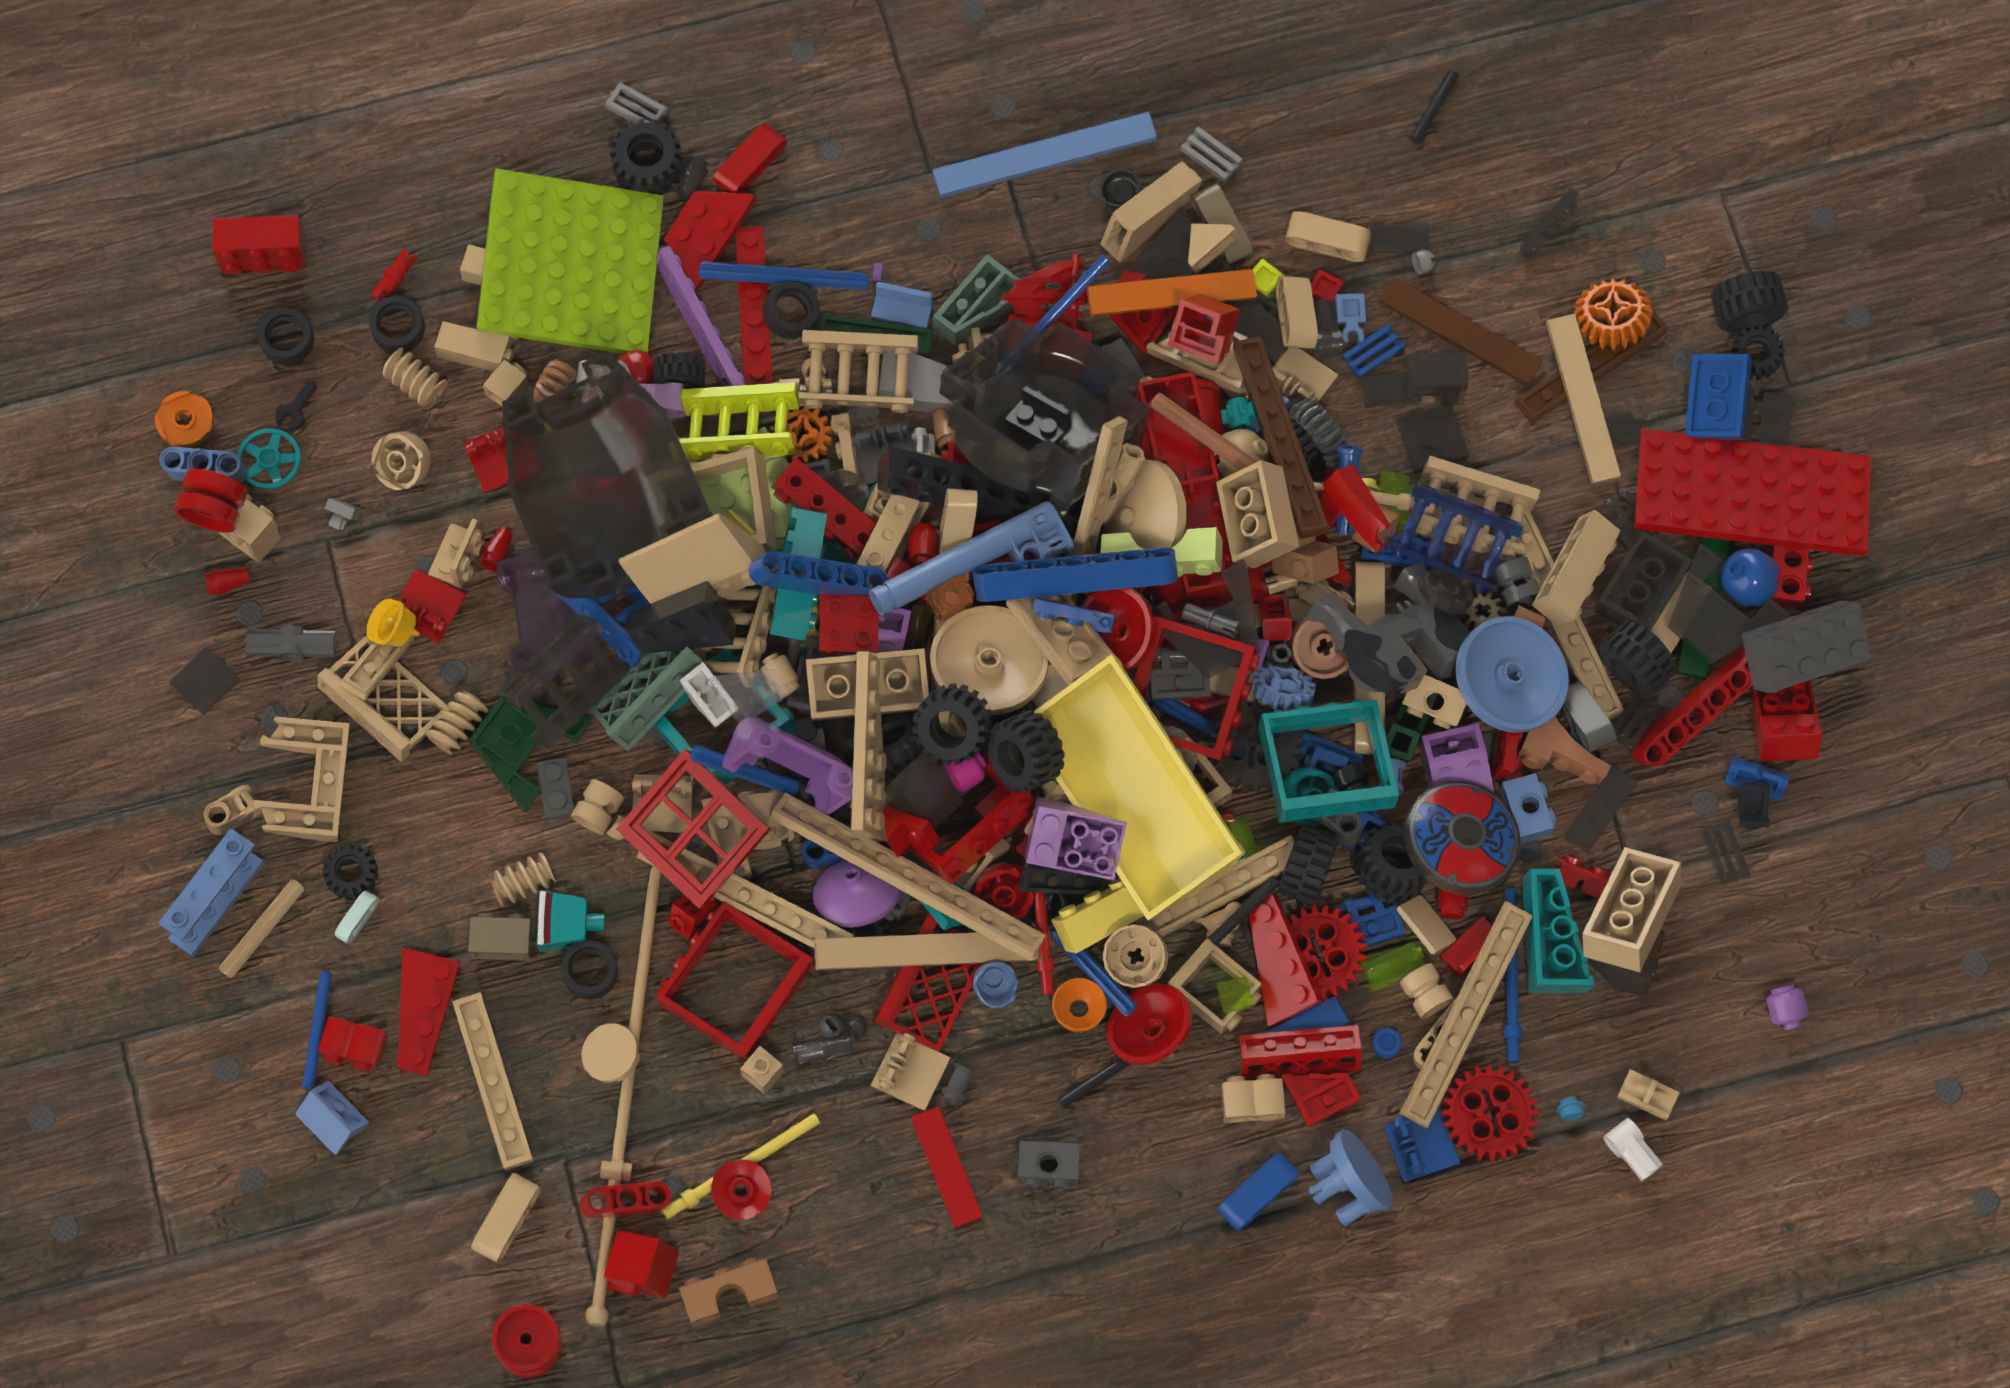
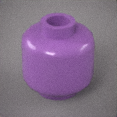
M1794 984L1772 989V994L1766 999L1772 1023L1783 1025L1784 1030L1802 1026L1801 1020L1809 1015L1803 990L1795 988Z

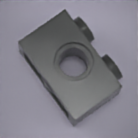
M1019 1141L1018 1183H1024V1187L1040 1188L1042 1184H1054V1188L1062 1190L1072 1189V1185L1078 1186L1080 1144ZM1045 1160H1052L1056 1163L1057 1168L1055 1171L1048 1173L1044 1172L1040 1165Z

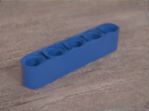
M777 551L765 553L753 561L748 570L751 580L758 585L817 595L869 596L870 589L882 585V583L889 580L888 575L879 568Z

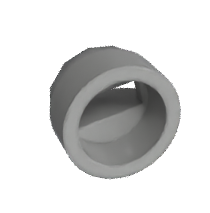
M1421 250L1412 254V264L1419 275L1429 272L1434 268L1436 262L1431 261L1434 254L1428 250Z

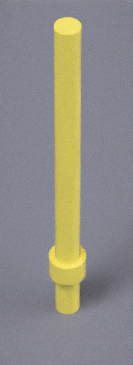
M813 1113L742 1159L755 1163L760 1162L820 1124L818 1117ZM714 1176L693 1190L691 1188L685 1190L680 1194V1198L661 1209L666 1219L668 1220L687 1207L691 1209L699 1204V1199L711 1193V1184Z

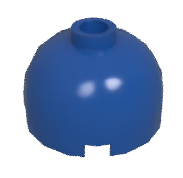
M1750 548L1739 550L1730 555L1722 566L1720 572L1721 587L1727 597L1741 607H1759L1769 601L1777 591L1779 583L1776 582L1777 573L1780 574V568L1773 558L1760 550Z

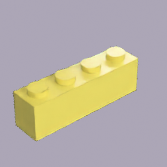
M1120 878L1108 884L1110 888L1103 892L1094 891L1083 898L1084 902L1077 906L1072 904L1059 910L1060 915L1051 919L1066 952L1078 953L1111 935L1121 927L1144 917L1141 909Z

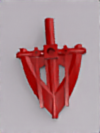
M1073 254L1071 260L1057 262L1032 273L1025 279L1014 280L1016 286L1008 293L1002 295L1003 301H1008L1015 308L1013 313L1023 314L1033 321H1040L1049 312L1040 304L1055 305L1081 278L1080 268H1083L1084 258L1080 259L1079 254ZM1049 282H1058L1061 287L1041 289ZM1086 289L1053 324L1082 331L1081 325H1078V318L1083 316V312L1079 310V305H1086V302H1088Z

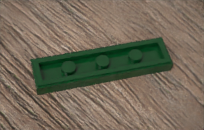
M821 314L818 331L918 336L919 340L918 353L915 354L930 359L934 329Z

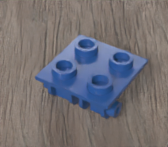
M1440 1107L1437 1108L1428 1128H1423L1404 1116L1395 1118L1393 1123L1383 1126L1403 1182L1460 1164L1453 1141L1448 1140L1449 1130L1442 1127L1445 1119L1441 1117L1442 1111Z

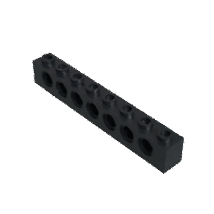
M888 446L878 460L877 490L943 507L947 488L976 490V516L980 515L996 519L1000 522H1005L1045 501H1049L1056 509L1070 537L1075 539L1085 499L1083 494L893 446Z

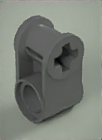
M1329 789L1326 793H1334L1336 791ZM1358 813L1313 818L1331 834L1337 835L1338 841L1343 845H1354L1362 837V821ZM1346 824H1352L1356 827L1351 832H1346L1341 828Z

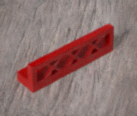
M1358 1025L1239 1035L1241 1076L1245 1077V1081L1257 1080V1076L1273 1074L1275 1078H1281L1284 1074L1309 1075V1073L1332 1074L1361 1071L1362 1046ZM1354 1056V1061H1339L1343 1057ZM1312 1060H1323L1320 1064L1309 1063ZM1283 1062L1293 1063L1291 1066L1288 1067L1279 1066ZM1248 1065H1263L1260 1069L1248 1070Z

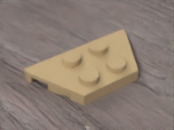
M1171 331L1168 333L1169 337L1157 344L1152 341L1146 346L1148 354L1188 372H1194L1195 375L1214 381L1217 385L1235 393H1242L1244 378L1233 350L1234 341L1247 339L1242 334L1234 331L1229 353L1224 355L1223 362L1219 364L1169 346L1168 341Z

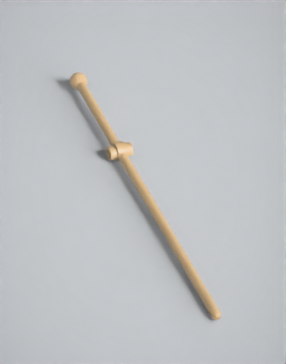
M654 866L650 870L629 1024V1030L637 1037L638 1042L640 1039L661 872ZM635 1070L626 1079L622 1080L611 1161L602 1160L600 1178L609 1179L608 1186L620 1185L621 1181L630 1182L632 1164L623 1162ZM616 1217L604 1218L593 1303L585 1313V1320L590 1326L603 1327L609 1319V1313L604 1307L608 1280L603 1276L612 1250Z

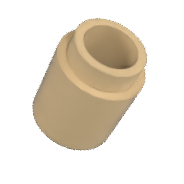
M776 652L762 660L764 666L760 668V671L774 694L777 693L780 698H783L800 687L797 681L799 677L785 654L779 656Z

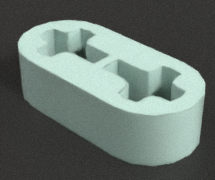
M368 890L363 891L338 925L335 937L346 944H350L376 909L379 897Z

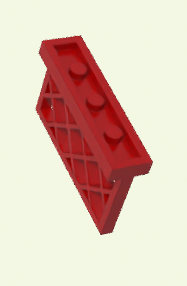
M928 914L917 935L938 934L939 931L946 934L961 932L953 928L943 930L932 915ZM983 963L960 964L961 967L948 971L945 970L944 965H939L941 973L930 977L925 976L922 966L900 967L873 1023L901 1035H904V1033L910 1034L915 1037L914 1041L940 1052L973 985L975 972ZM974 967L969 976L967 969ZM963 971L966 984L964 988L953 991L947 975ZM918 973H920L921 979L915 981ZM943 977L948 993L933 997L928 981ZM923 983L928 999L913 1004L909 991L912 986ZM961 993L956 1002L954 995ZM950 997L954 1009L951 1014L940 1017L934 1001ZM905 999H907L908 1006L902 1007ZM930 1003L935 1019L920 1024L915 1007ZM911 1010L915 1022L914 1026L903 1028L894 1023L898 1013ZM948 1019L945 1027L943 1028L941 1021ZM937 1023L941 1035L936 1044L925 1039L922 1027ZM917 1029L919 1035H917V1034H915V1033H913V1032H911V1031Z

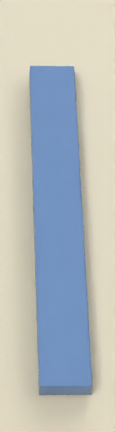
M1146 112L932 170V174L941 199L1157 141V135L1150 114Z

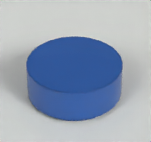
M1391 1028L1380 1029L1372 1039V1050L1381 1059L1396 1057L1402 1047L1400 1034Z

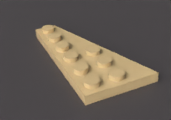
M857 652L851 830L877 842H887L883 809L887 806L884 772L887 760L885 753H883L879 677L881 665L876 655L870 652Z

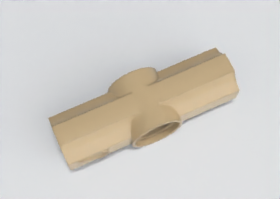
M1126 443L1121 447L1102 524H1106L1111 520L1124 495L1134 487V478L1145 461L1144 451L1138 446Z

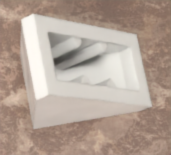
M704 662L700 663L679 680L691 702L714 727H717L739 709Z

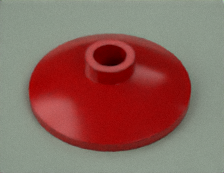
M744 1159L733 1160L724 1164L716 1172L711 1184L712 1200L716 1208L731 1219H751L759 1215L768 1205L771 1197V1182L766 1171L757 1163ZM743 1185L746 1188V1194L738 1196L735 1193L736 1186Z

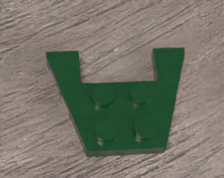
M502 694L469 739V744L520 809L526 813L540 795L541 789L519 775V770L550 728H553L577 744L591 725V719L584 716L570 715L566 711L545 708L539 706L538 703Z

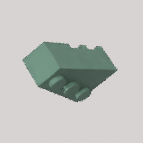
M986 254L933 315V329L954 345L971 336V328L979 327L981 330L1015 309L1008 301H1003L1002 295L1008 293L1016 286L1014 280H1019V278Z

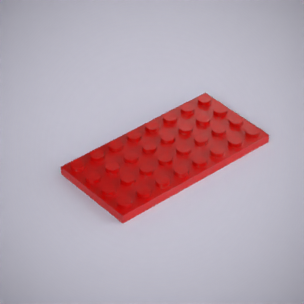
M1641 428L1634 529L1866 556L1868 551L1871 456L1743 440L1701 439L1689 437L1684 433Z

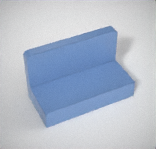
M877 282L876 298L871 320L928 328L933 308V294Z
M329 1081L312 1089L296 1111V1116L335 1155L343 1149L349 1138L364 1131L369 1124L360 1112Z

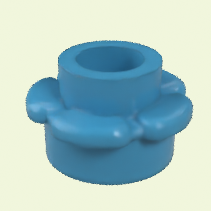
M1568 1097L1560 1101V1106L1557 1107L1556 1112L1560 1114L1562 1121L1577 1120L1585 1115L1583 1110L1585 1103L1578 1101L1577 1097Z

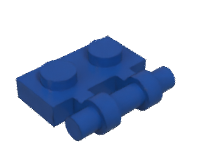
M1372 892L1367 896L1354 900L1352 897L1344 899L1343 903L1332 906L1333 912L1336 908H1339L1342 911V915L1348 913L1352 917L1351 923L1357 922L1361 926L1356 933L1363 932L1366 935V938L1360 943H1365L1368 947L1405 936L1406 934L1396 905L1385 909L1383 902H1386V899L1381 898V900L1375 899L1376 895ZM1372 906L1374 913L1359 917L1358 910Z

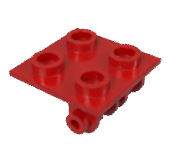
M517 421L463 442L484 493L538 472Z
M416 569L399 598L395 597L393 600L402 602L407 609L414 613L416 616L415 630L420 633L419 635L439 644L467 594Z
M819 594L820 651L826 652V655L829 657L838 656V652L879 653L878 612L874 608L869 596Z

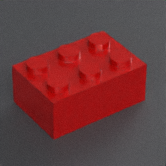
M299 215L213 218L212 251L221 272L229 275H238L244 271L266 274L270 270L294 273L299 269H306V236Z

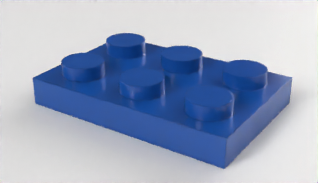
M1693 354L1685 435L1701 439H1744L1752 358L1749 354Z

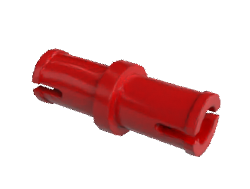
M401 249L400 254L390 268H385L383 271V278L373 292L370 293V296L375 300L383 291L377 302L390 297L397 286H402L404 283V276L414 262L417 261L415 255L409 256L404 263L410 252L406 249Z

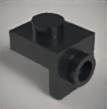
M1739 783L1736 814L1741 827L1751 830L1769 827V783Z

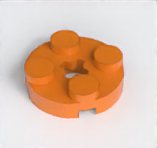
M179 391L170 394L161 402V407L155 415V425L161 438L170 444L171 447L193 448L203 443L213 434L214 415L209 403L202 396L199 397L188 391ZM182 414L192 417V420L186 426L177 424L181 420L180 416Z

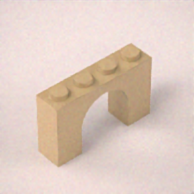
M468 244L460 268L463 281L481 285L485 255L484 248ZM443 321L434 347L438 358L494 372L503 360L511 364L514 355V349L511 348L514 339L519 340V338L479 332L476 329Z

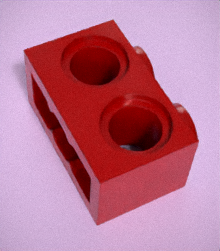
M1772 546L1770 557L1776 561L1780 568V574L1777 573L1776 581L1779 583V586L1765 606L1800 610L1804 601H1809L1811 584H1807L1806 580L1807 574L1812 572L1813 557L1809 556V550ZM1785 559L1795 560L1798 566H1788L1785 563ZM1791 586L1796 594H1787L1782 587Z

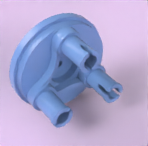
M1343 1129L1336 1133L1334 1139L1330 1142L1331 1153L1310 1164L1313 1175L1320 1181L1316 1185L1309 1187L1310 1194L1315 1193V1196L1312 1198L1317 1204H1321L1339 1191L1344 1192L1348 1190L1356 1196L1354 1200L1336 1209V1214L1344 1226H1348L1366 1213L1384 1212L1393 1206L1392 1192L1381 1168L1361 1140L1349 1130Z

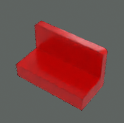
M1482 916L1439 959L1460 979L1463 978L1471 970L1492 925Z

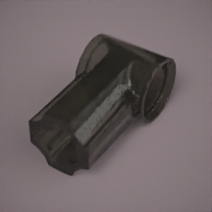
M1328 299L1318 300L1314 303L1318 337L1316 346L1312 349L1313 358L1342 356V334L1337 326L1335 303Z

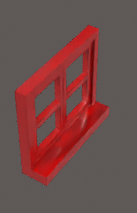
M684 749L616 830L699 909H709L716 901L713 898L714 895L772 828L706 766L693 762L690 759L691 752L688 749ZM686 772L690 773L714 796L694 820L667 796ZM662 801L688 825L668 850L642 826L644 821ZM722 805L749 829L729 854L702 830L704 825ZM697 834L723 858V861L704 883L677 859Z

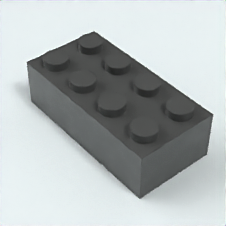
M1840 600L1742 633L1753 688L1758 691L1773 693L1872 659L1860 603Z

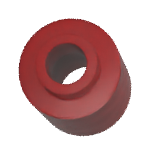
M916 524L909 533V562L917 566L938 555V533L931 524Z
M1440 880L1438 910L1441 911L1440 916L1442 918L1451 920L1464 918V912L1468 910L1469 888L1457 887Z

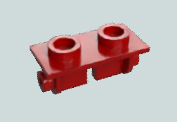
M1566 854L1565 858L1559 856L1557 862L1562 863V866L1560 868L1555 865L1554 869H1560L1564 885L1575 889L1578 879H1581L1584 883L1580 891L1600 899L1606 882L1610 878V871L1595 865L1593 869L1581 865L1583 860Z

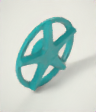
M266 428L255 431L244 439L238 449L237 455L240 459L244 449L257 459V462L247 470V477L244 481L259 489H281L296 476L301 465L302 456L296 440L290 434L279 429ZM272 433L268 446L260 448L249 442L260 434ZM281 435L291 442L295 453L278 452ZM295 462L290 474L281 479L278 466L283 463ZM266 470L273 483H259L251 478Z

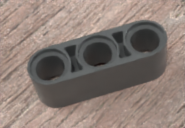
M1578 681L1568 685L1567 696L1559 713L1587 752H1593L1616 742V733L1610 720L1584 684Z

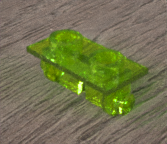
M1413 941L1360 966L1365 970L1364 975L1372 991L1375 992L1403 979L1414 970L1424 966L1425 963L1422 959L1424 955L1419 946L1416 947Z

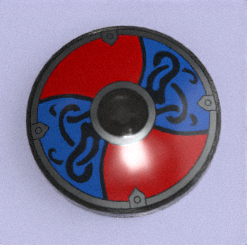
M1447 781L1428 788L1410 807L1404 823V844L1412 864L1427 881L1450 893L1476 895L1490 891L1507 878L1514 869L1520 854L1521 839L1519 827L1509 807L1492 791L1471 782Z

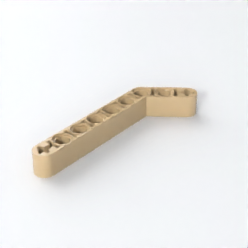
M947 488L938 537V555L972 538L977 510L976 490ZM968 573L935 589L933 640L947 620L967 609ZM931 674V692H935L937 687ZM950 711L939 713V723L944 731L951 715L956 713Z

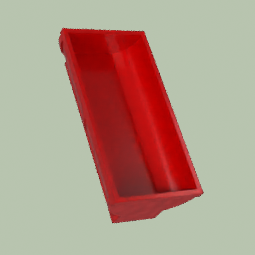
M1194 372L1138 382L1136 391L1118 398L1107 407L1109 421L1118 416L1128 420L1122 446L1126 443L1138 446L1144 451L1145 459L1160 461L1175 473L1185 496V533L1187 529L1217 527L1223 539L1221 572H1212L1210 575L1183 574L1174 583L1147 586L1155 616L1167 620L1182 618V611L1188 603L1206 610L1207 607L1226 608L1259 603V596L1269 595L1264 581L1262 565L1251 568L1232 562L1216 484L1217 481L1224 478L1217 467V464L1221 463L1219 455L1214 456V452L1150 406L1154 396L1157 393H1162L1219 435H1222L1230 430L1222 422L1220 411L1225 409L1219 385L1211 380L1196 379Z

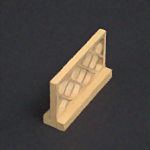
M366 635L331 668H325L317 675L318 688L402 762L410 755V750L426 736V732L429 729H434V721H443L440 717L441 712L450 711L442 700L398 661L392 667L397 672V680H381L376 687V698H367L364 701L341 687L342 678L336 673L342 668H352L359 659V653L366 646L369 647L372 644V641ZM380 686H397V698H380ZM400 686H413L418 690V698H401ZM380 705H397V717H384L380 713ZM401 705H418V717H401ZM421 705H435L440 712L435 717H422ZM401 724H418V732L409 739L401 732Z

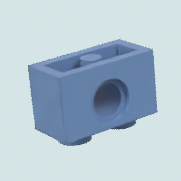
M1537 774L1502 782L1499 791L1504 805L1516 824L1519 844L1551 836L1554 825H1556V817L1553 809L1547 808L1545 802L1547 790L1544 782H1539ZM1525 803L1533 804L1537 812L1527 813L1523 810L1522 805Z

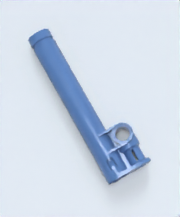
M1045 501L882 583V585L870 589L869 597L876 611L881 616H884L893 611V609H897L971 572L974 568L985 565L1005 554L1009 555L1012 562L1025 561L1023 557L1025 552L1032 554L1035 560L1054 558L1064 552L1067 554L1073 553L1074 544L1054 506L1049 501Z

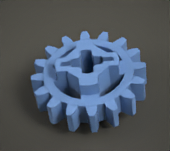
M1268 663L1266 668L1260 666L1258 672H1254L1251 691L1255 692V699H1263V705L1268 704L1272 706V709L1282 707L1284 711H1288V709L1294 710L1297 707L1308 706L1309 703L1312 704L1316 685L1311 683V676H1303V670L1298 671L1292 665L1284 668L1282 663H1278V667Z

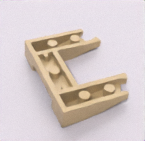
M275 717L274 722L279 726L271 738L265 735L262 736L260 746L316 754L311 805L253 800L255 811L262 810L267 823L262 826V830L291 837L338 842L350 724Z

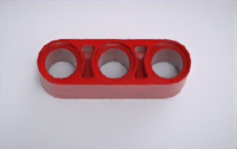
M762 123L720 166L714 174L712 182L726 193L743 194L782 153L787 145V139L767 123Z
M657 1181L599 1186L582 1196L579 1207L582 1214L591 1219L653 1214L669 1204L672 1194L670 1188L665 1183ZM650 1191L658 1193L660 1196L659 1204H654L650 1200ZM621 1193L630 1197V1207H626L621 1203ZM591 1196H596L601 1200V1210L595 1209L591 1205Z

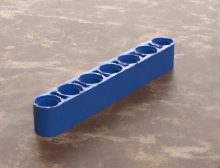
M1168 547L986 564L972 570L976 599L982 602L1166 585L1178 580L1175 550Z

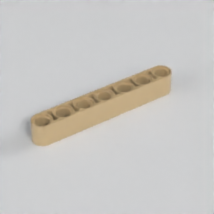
M1355 561L1354 603L1356 604L1354 615L1367 625L1385 616L1384 562ZM1354 682V701L1357 699H1361V702L1377 700L1385 731V693L1364 690ZM1366 722L1354 723L1355 753L1374 755Z

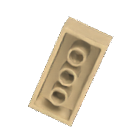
M924 648L872 653L877 656V660L880 661L881 665L879 677L881 714L918 711L917 708L929 695ZM857 655L806 659L812 721L855 717Z
M1624 847L1582 934L1583 957L1640 972L1681 887V862Z

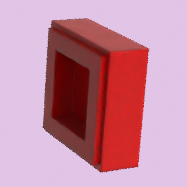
M1319 269L1311 283L1313 300L1331 308L1334 304V296L1340 293L1344 286V281Z

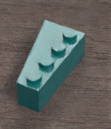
M792 508L782 552L823 559L826 545L822 543L827 514ZM777 588L770 634L805 641L808 629H814L816 613L811 611L812 607L817 606L819 595Z

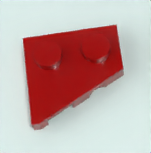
M1309 1073V1075L1284 1074L1281 1076L1284 1086L1308 1128L1361 1102V1097L1348 1073H1332L1331 1075H1323L1322 1073Z

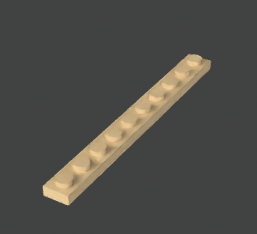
M788 793L783 795L770 816L772 820L1029 961L1032 960L1046 936L954 884L950 885L943 878L902 856L897 857L890 849L852 831L850 827Z

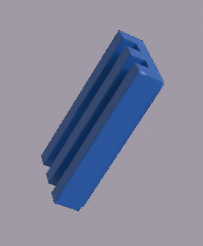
M1387 324L1344 353L1342 359L1360 380L1403 351L1406 345L1400 342L1399 336L1393 333L1391 326ZM1385 336L1388 337L1379 344H1377L1375 347H1373L1372 349H1370L1369 351H1367L1366 353L1352 361V358H1354L1355 356H1357L1358 354H1360L1361 352L1375 344L1377 341H1379ZM1390 344H1394L1393 348L1359 370L1357 366Z

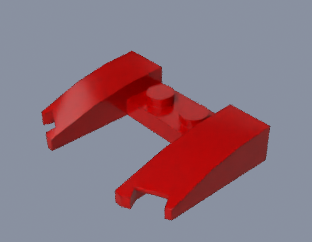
M1354 465L1336 469L1322 484L1324 490L1318 495L1329 529L1343 515L1376 552L1382 551L1385 543L1377 535L1379 528L1384 530L1390 528L1388 520ZM1325 534L1315 536L1316 541L1331 544ZM1338 555L1339 573L1326 579L1329 586L1335 585L1334 580L1337 579L1340 580L1342 585L1353 581Z

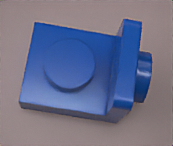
M1316 746L1313 755L1307 754L1303 767L1318 768L1329 775H1333L1335 772L1348 766L1349 757Z
M1367 811V813L1359 812L1358 814L1362 821V837L1358 843L1350 846L1343 845L1342 848L1353 853L1356 846H1361L1366 836H1368L1370 831L1366 830V828L1372 830L1373 828L1377 829L1379 824H1387L1379 814L1373 811ZM1352 825L1349 832L1355 830L1356 827Z

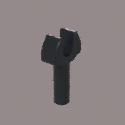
M308 381L292 405H279L276 410L277 425L280 426L287 416H292L294 418L288 426L290 433L301 429L305 424L301 411L317 389V386Z

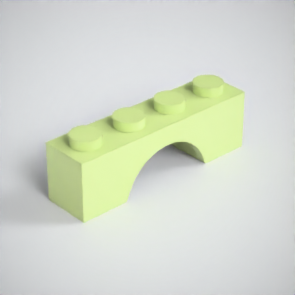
M1217 527L1187 529L1182 540L1172 548L1175 550L1178 577L1190 573L1210 575L1212 572H1221L1223 539ZM1131 533L1102 534L1101 553L1142 549L1136 544Z

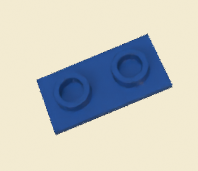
M1732 756L1724 784L1739 788L1740 782L1769 783L1770 798L1781 801L1788 784L1789 774Z

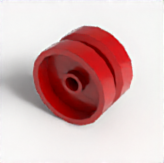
M196 468L189 469L185 473L181 485L185 493L178 495L173 508L174 513L186 522L203 529L222 533H230L236 530L240 518L239 512L236 509L244 506L248 494L247 488L231 477L217 472Z
M524 1304L510 1308L499 1317L492 1333V1344L497 1358L503 1367L515 1376L524 1378L542 1376L551 1370L560 1358L563 1345L560 1330L551 1315L539 1306ZM530 1337L531 1342L524 1345V1338Z

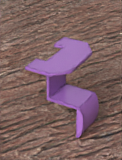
M874 263L873 280L869 279L870 282H886V280H881L883 263Z

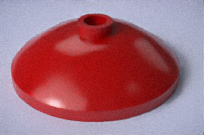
M1132 588L1095 591L1092 593L1082 607L1115 615L1111 632L1097 633L1112 653L1120 659L1124 670L1128 671L1141 662L1151 646L1154 634V621L1151 609L1144 597ZM1127 627V632L1124 635V628Z
M1154 983L1139 987L1128 993L1137 1006V1009L1130 1016H1124L1116 1006L1113 1009L1107 1025V1038L1112 1050L1123 1061L1135 1065H1148L1167 1058L1181 1046L1191 1028L1192 1011L1186 997L1173 986Z

